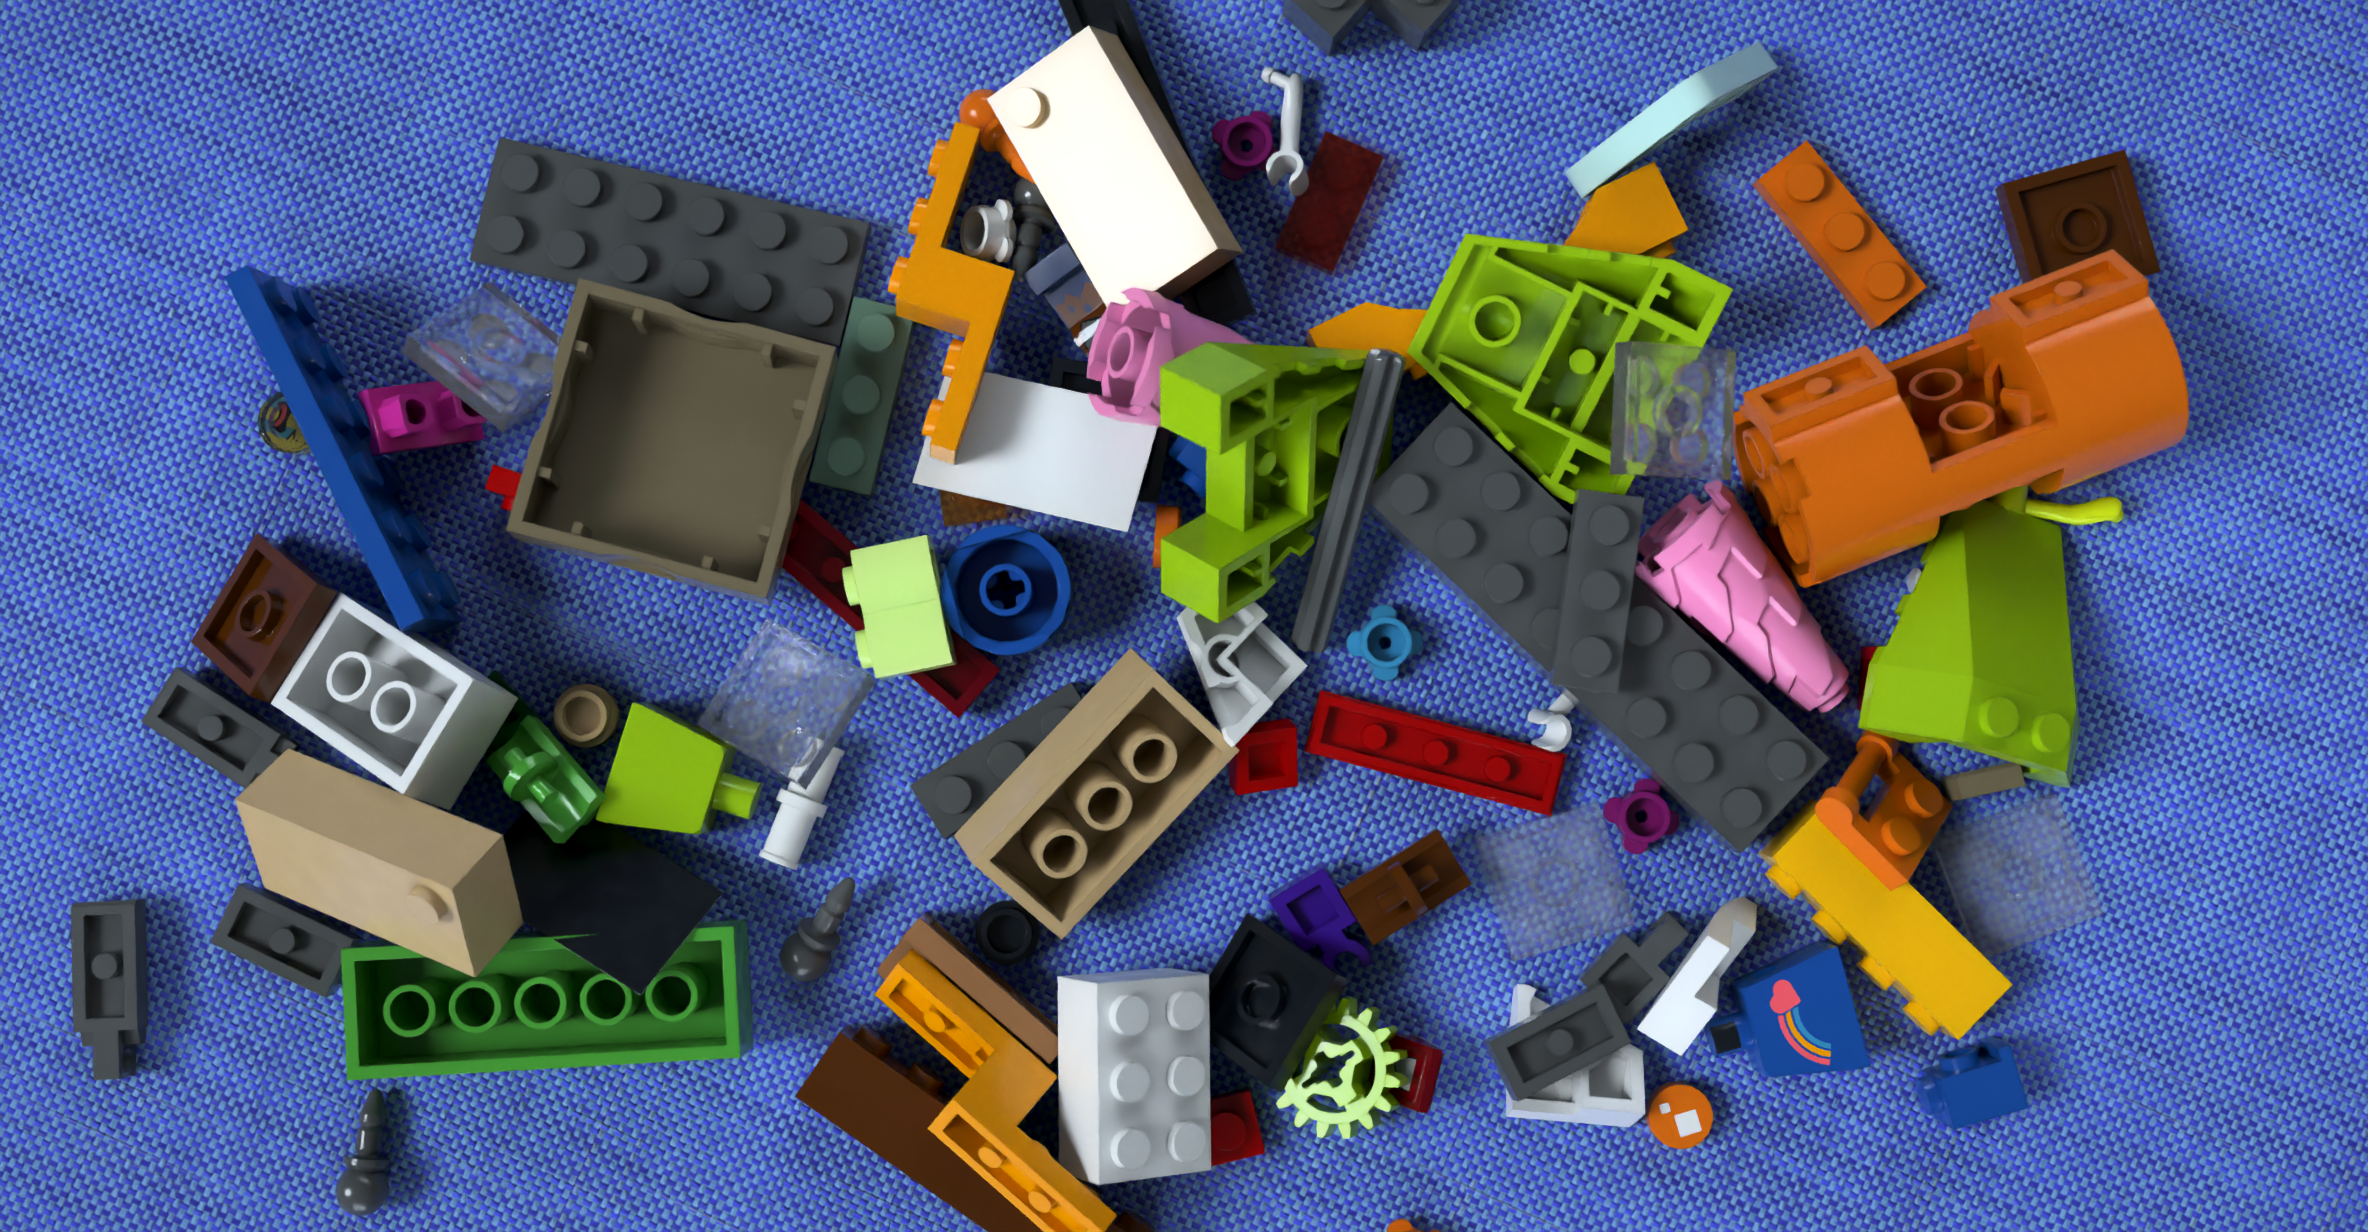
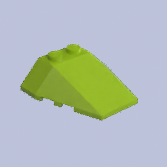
M1465 233L1407 352L1465 409L1470 411L1503 447L1528 468L1552 495L1573 505L1575 491L1578 489L1626 495L1641 466L1638 457L1696 346L1703 348L1733 288L1673 259Z
M1986 500L1978 501L1967 509L1952 511L1942 515L1938 533L1933 540L1928 542L1920 559V562L1925 567L1912 594L1902 596L1894 612L1900 618L1886 646L1877 647L1869 663L1858 728L1908 743H1949L2020 764L2024 777L2059 787H2070L2080 720L2061 526L2027 514L2022 515L2006 510L2003 506Z

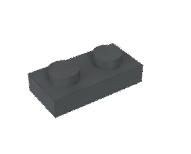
M247 882L238 884L210 943L326 998L335 994L342 979L341 949L359 944L362 937Z
M1594 983L1483 1040L1511 1099L1515 1101H1520L1632 1043L1604 985L1601 983Z

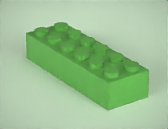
M747 919L699 922L641 995L553 940L587 935L548 937L541 931L517 932L476 978L388 940L365 941L342 948L341 964L347 1080L741 1058L754 1047Z

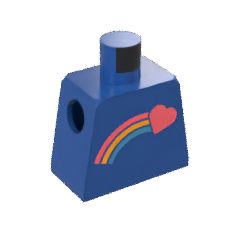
M1822 940L1804 946L1731 981L1730 990L1736 1012L1712 1018L1704 1026L1710 1050L1715 1058L1747 1050L1753 1069L1765 1077L1854 1070L1871 1066L1838 946Z

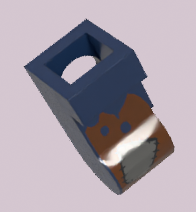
M1067 241L1022 276L1037 296H1045L1069 329L1077 347L1089 358L1095 331L1107 307L1069 241Z

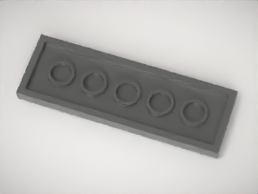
M499 137L470 260L479 265L576 287L578 279L582 278L671 302L675 306L694 315H701L702 317L724 322L749 323L841 349L872 227L869 223Z

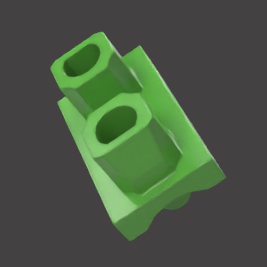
M527 715L520 723L512 739L503 747L493 752L486 760V763L503 781V789L514 801H519L555 843L564 844L580 826L589 824L597 815L600 805L607 798L544 723L535 716Z

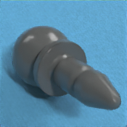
M1020 177L1013 191L1016 208L1013 210L1012 219L1018 231L1015 240L1016 248H1014L1012 253L1013 271H1015V280L1022 283L1025 281L1022 275L1036 265L1038 259L1037 252L1040 249L1042 236L1054 229L1055 218L1037 185Z
M845 878L830 890L825 898V903H822L815 917L803 918L797 927L798 932L791 935L784 942L780 952V961L783 970L792 979L801 982L814 981L820 978L829 968L831 951L835 950L840 943V936L836 930L844 918V913L848 911L852 904L855 889V880L853 878Z
M373 1089L364 1103L359 1117L361 1126L358 1128L355 1144L357 1154L344 1155L343 1163L348 1169L343 1172L336 1184V1199L340 1207L347 1213L355 1216H366L376 1212L383 1206L389 1194V1182L383 1170L390 1165V1158L378 1156V1153L382 1150L384 1137L382 1125L386 1123L387 1116L383 1093L379 1089Z

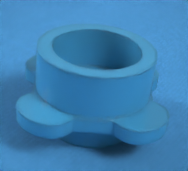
M1379 605L1372 610L1371 620L1361 631H1353L1349 634L1346 645L1348 652L1352 656H1361L1373 667L1375 678L1381 681H1389L1398 675V666L1405 661L1408 655H1415L1421 651L1423 638L1419 631L1408 629L1404 623L1397 619V613L1393 607ZM1381 637H1388L1390 639L1391 645L1389 648L1382 649L1379 646V639Z

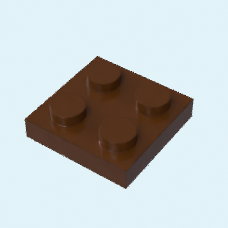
M2125 150L2003 183L1995 188L2022 284L2111 249H2114L2144 277L2160 272Z
M256 533L191 642L249 696L271 703L314 630L328 612L337 591L280 543Z

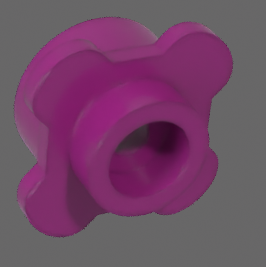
M1254 111L1250 116L1238 117L1232 121L1222 119L1214 125L1212 140L1220 145L1223 156L1220 170L1226 179L1239 181L1248 172L1260 169L1267 172L1266 164L1268 159L1279 151L1272 143L1271 129L1273 121L1267 113ZM1245 140L1250 141L1253 145V148L1248 152L1243 151L1240 147L1241 143Z
M1639 779L1636 781L1631 792L1621 798H1609L1603 807L1604 818L1608 822L1615 823L1623 836V848L1633 854L1645 852L1650 842L1658 840L1663 835H1672L1679 826L1678 814L1673 810H1669L1667 803L1659 796V784L1652 779ZM1644 810L1646 812L1647 818L1644 822L1636 820L1635 814L1637 811Z

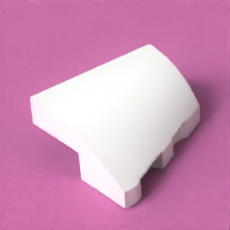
M1255 601L1219 624L1188 607L1177 617L1220 731L1223 734L1224 740L1231 747L1237 744L1308 666L1262 622L1268 614Z
M1739 897L1719 908L1644 1016L1637 1030L1678 1055H1683L1717 1011L1721 976L1756 931L1757 905L1745 897Z
M1517 984L1514 987L1509 1027L1550 1007L1549 1004L1534 996L1536 989L1530 985ZM1628 1044L1520 1101L1512 1100L1506 1088V1117L1631 1127L1645 1114L1643 1051L1632 1044Z

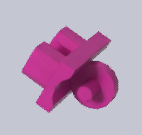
M471 377L371 388L358 392L360 404L366 412L369 421V445L372 456L472 443L485 439L481 424L487 422L489 416L484 393L479 384H472Z

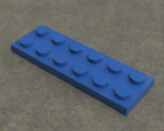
M249 265L225 276L224 278L399 629L441 633L462 622L454 607L460 603V597L455 585L445 571H436L426 549L432 546L427 529L416 514L411 513L408 515L398 495V492L404 489L399 473L386 456L380 458L379 455L372 456L369 445L370 426L366 412L358 400L351 401L341 381L347 377V371L339 354L329 343L323 345L313 323L319 321V315L309 295L302 287L298 286L295 288L293 285L282 281L278 276L273 277Z

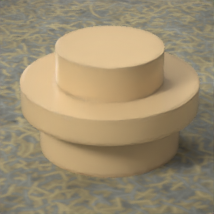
M593 684L576 685L566 690L557 700L553 713L554 725L559 735L569 744L582 748L595 747L606 742L615 732L619 721L618 706L613 696L604 688Z

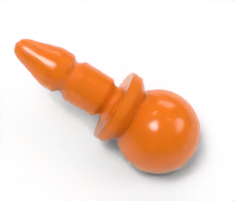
M978 89L969 93L963 99L959 108L960 123L980 129V145L987 152L998 151L1006 162L1011 164V168L1016 174L1035 184L987 100L996 92L989 89Z

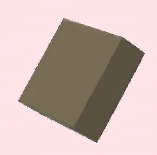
M2013 762L1942 777L1943 780L1939 781L1942 795L1949 802L2026 786L2020 764Z

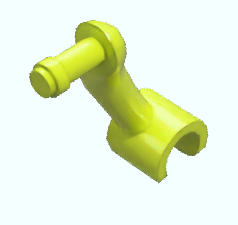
M2029 485L2014 487L1989 497V502L2003 506L2006 510L2076 526L2102 521L2118 523L2124 517L2122 502L2112 496L2101 497L2076 505L2053 503L2027 497Z

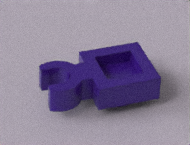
M1321 862L1271 892L1268 901L1295 943L1306 951L1319 944L1322 949V962L1342 975L1340 968L1334 962L1339 953L1345 951L1354 953L1365 968L1371 964L1370 952L1362 938L1352 933H1346L1344 928L1356 922L1357 919L1338 890V884L1324 862Z

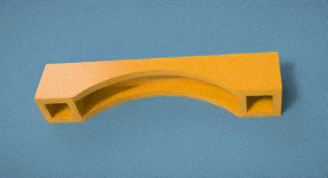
M1654 161L1598 188L1586 202L1574 230L1563 245L1669 258L1677 253L1673 243L1681 238L1689 229ZM1364 302L1309 329L1305 338L1309 347L1371 350L1372 348L1390 349L1398 352L1405 358L1406 365L1403 375L1410 372L1414 381L1430 375L1407 352L1427 310L1397 309Z

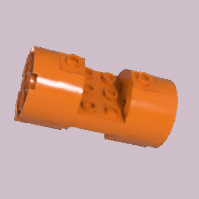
M2111 249L1990 296L1991 307L1975 313L1970 321L1968 332L1887 364H1883L1868 346L1864 345L1744 392V404L1738 405L1740 410L1731 413L1730 432L1734 456L1746 495L1753 493L1758 510L1768 525L1761 529L1763 535L1787 574L1803 588L1817 583L1820 584L1933 540L1938 533L1940 516L1952 511L1967 509L1978 501L2011 488L2029 485L2037 495L2042 493L2051 494L2177 445L2183 439L2188 426L2189 399L2181 360L2169 329L2149 296L2148 279L2114 249Z

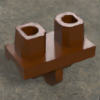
M1435 828L1338 890L1374 946L1467 888L1472 883L1452 854L1439 830Z

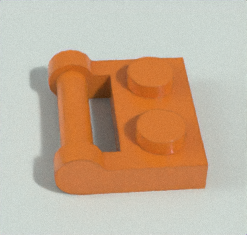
M1865 730L1856 744L1857 755L1836 787H1830L1822 794L1816 803L1815 812L1821 823L1892 891L1909 881L1953 805L1931 781L1927 780L1898 751L1900 746L1898 739ZM1876 774L1884 781V784L1862 817L1859 814L1860 805L1858 800Z

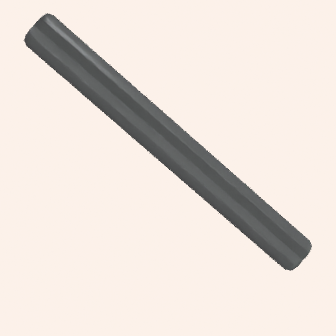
M1372 348L1366 358L1291 636L1292 642L1298 646V649L1306 652L1322 653L1327 649L1406 365L1405 358L1398 352L1390 349Z

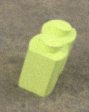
M928 535L851 550L852 566L842 568V574L850 606L860 604L863 613L865 629L855 631L856 646L862 668L873 667L876 679L884 680L956 665L957 659L951 627L941 603V578L932 539Z

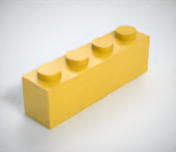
M1810 799L1758 852L1771 866L1765 873V876L1789 899L1794 900L1800 894L1817 911L1810 918L1811 921L1831 941L1838 946L1845 940L1849 942L1863 956L1856 965L1871 981L1884 991L1892 985L1909 1001L1902 1010L1918 1027L1930 1036L1938 1030L1959 1040L2013 984L1909 882L1890 891L1821 823L1815 812L1818 800Z

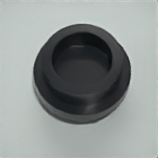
M1003 900L990 905L981 914L976 925V941L981 952L991 961L1003 965L1016 964L1028 958L1035 950L1040 937V927L1037 918L1017 901Z

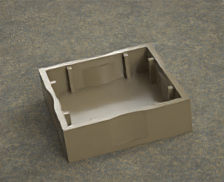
M579 278L553 365V387L549 406L541 426L531 441L506 531L519 541L771 606L838 366L836 347L749 323H731L705 319L691 314L671 302Z

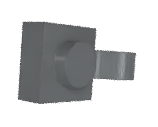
M1665 911L1646 930L1637 944L1622 931L1578 975V978L1587 987L1594 983L1603 984L1619 1018L1627 1025L1669 982L1671 978L1658 965L1684 941L1689 933Z

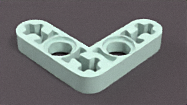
M1758 42L1703 68L1668 91L1571 166L1565 172V175L1581 199H1586L1598 188L1615 180L1690 122L1728 104L1757 86L1778 69L1777 65L1762 43Z

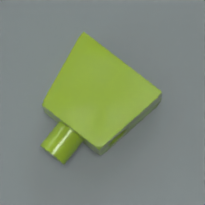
M632 702L604 791L607 798L600 805L595 820L604 823L688 834H704L711 831L718 810L750 820L759 801L762 783L730 774L737 747L655 704Z

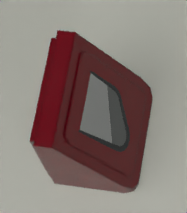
M1397 1033L1389 1041L1391 1050H1407L1408 1057L1394 1063V1072L1406 1076L1408 1082L1407 1085L1390 1088L1389 1093L1395 1097L1399 1105L1427 1114L1431 1107L1443 1058V1050L1422 1038ZM1374 1059L1371 1063L1368 1079L1372 1086L1376 1072Z

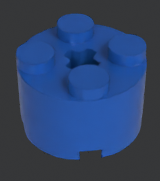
M996 525L971 534L957 547L944 570L940 584V597L949 624L966 642L991 654L1020 656L1043 648L1056 638L1066 626L1074 601V585L1066 561L1047 539L1031 530L1015 525ZM1008 574L1012 581L1020 584L1024 583L1025 592L1016 596L1017 606L1008 609L1005 602L993 600L992 591L1001 588L1000 577Z

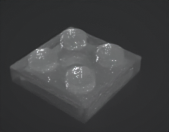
M490 281L410 333L402 353L504 433L551 398L553 365L561 337Z
M1636 341L1615 343L1610 474L1698 480H1731L1736 350Z
M766 618L696 725L710 736L806 790L876 681L868 672Z
M2048 793L1935 836L1932 841L1971 944L1986 959L2103 914L2057 794Z
M1593 801L1553 813L1551 816H1543L1474 837L1508 954L1513 962L1636 925L1599 802Z

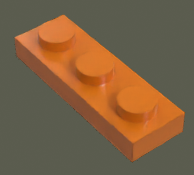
M1807 140L1752 184L1871 330L1880 326L1927 287Z

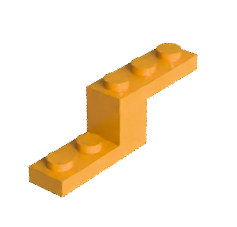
M955 121L949 142L938 138L935 144L927 175L935 177L936 180L930 198L926 199L919 196L915 203L907 233L917 237L910 257L907 258L901 255L897 257L888 285V292L897 295L896 316L965 338L964 341L954 338L951 341L941 375L952 379L945 400L932 399L922 429V435L932 438L930 442V457L953 465L955 464L1012 291L1015 273L1013 270L946 249L979 150L980 129Z
M912 948L897 963L877 990L875 996L969 1078L967 1083L927 1129L1042 1231L1105 1232L1117 1214L1101 1201L1098 1194L1092 1188L1079 1182L1053 1159L1049 1151L1041 1143L1031 1139L1017 1127L1058 1076L1043 1064L1036 1053L1025 1048L994 1021L986 1009L976 1005L952 984L938 967L926 961Z

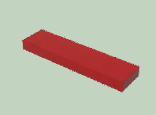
M1319 690L1304 747V752L1548 816L1552 815L1567 754L1551 752L1529 744Z

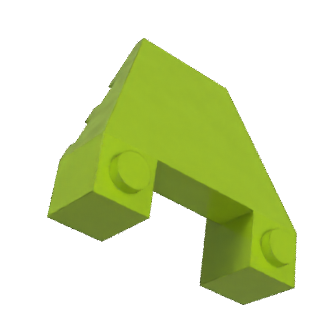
M1206 342L1160 366V426L1206 448V512L1161 538V593L1219 624L1261 598L1276 583L1275 577L1270 573L1291 552L1301 557L1315 543L1314 537L1309 533L1324 518L1366 358L1370 350ZM1393 412L1373 483L1390 467Z

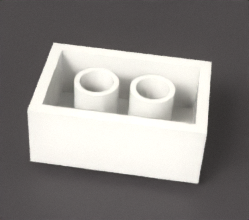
M339 592L271 704L401 794L450 810L518 700V697L416 631L400 630L394 617L388 613Z
M1156 968L1057 976L1059 1164L1075 1178L1097 1185L1211 1170L1209 974L1173 968Z

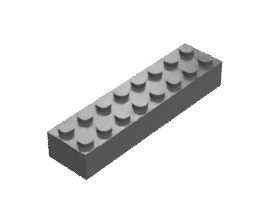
M1450 402L1374 482L1366 511L1549 683L1572 515ZM1635 575L1618 694L1552 685L1560 694L1566 696L1574 704L1575 708L1650 779L1656 781L1660 788L1724 849L1742 853L1830 759Z

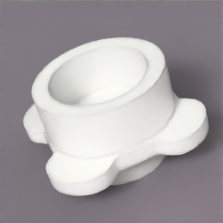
M999 199L993 207L979 205L972 206L967 210L961 223L960 241L964 252L968 256L989 263L995 259L997 262L1005 263L1010 259L1016 240V225L1012 219V205L1008 200Z

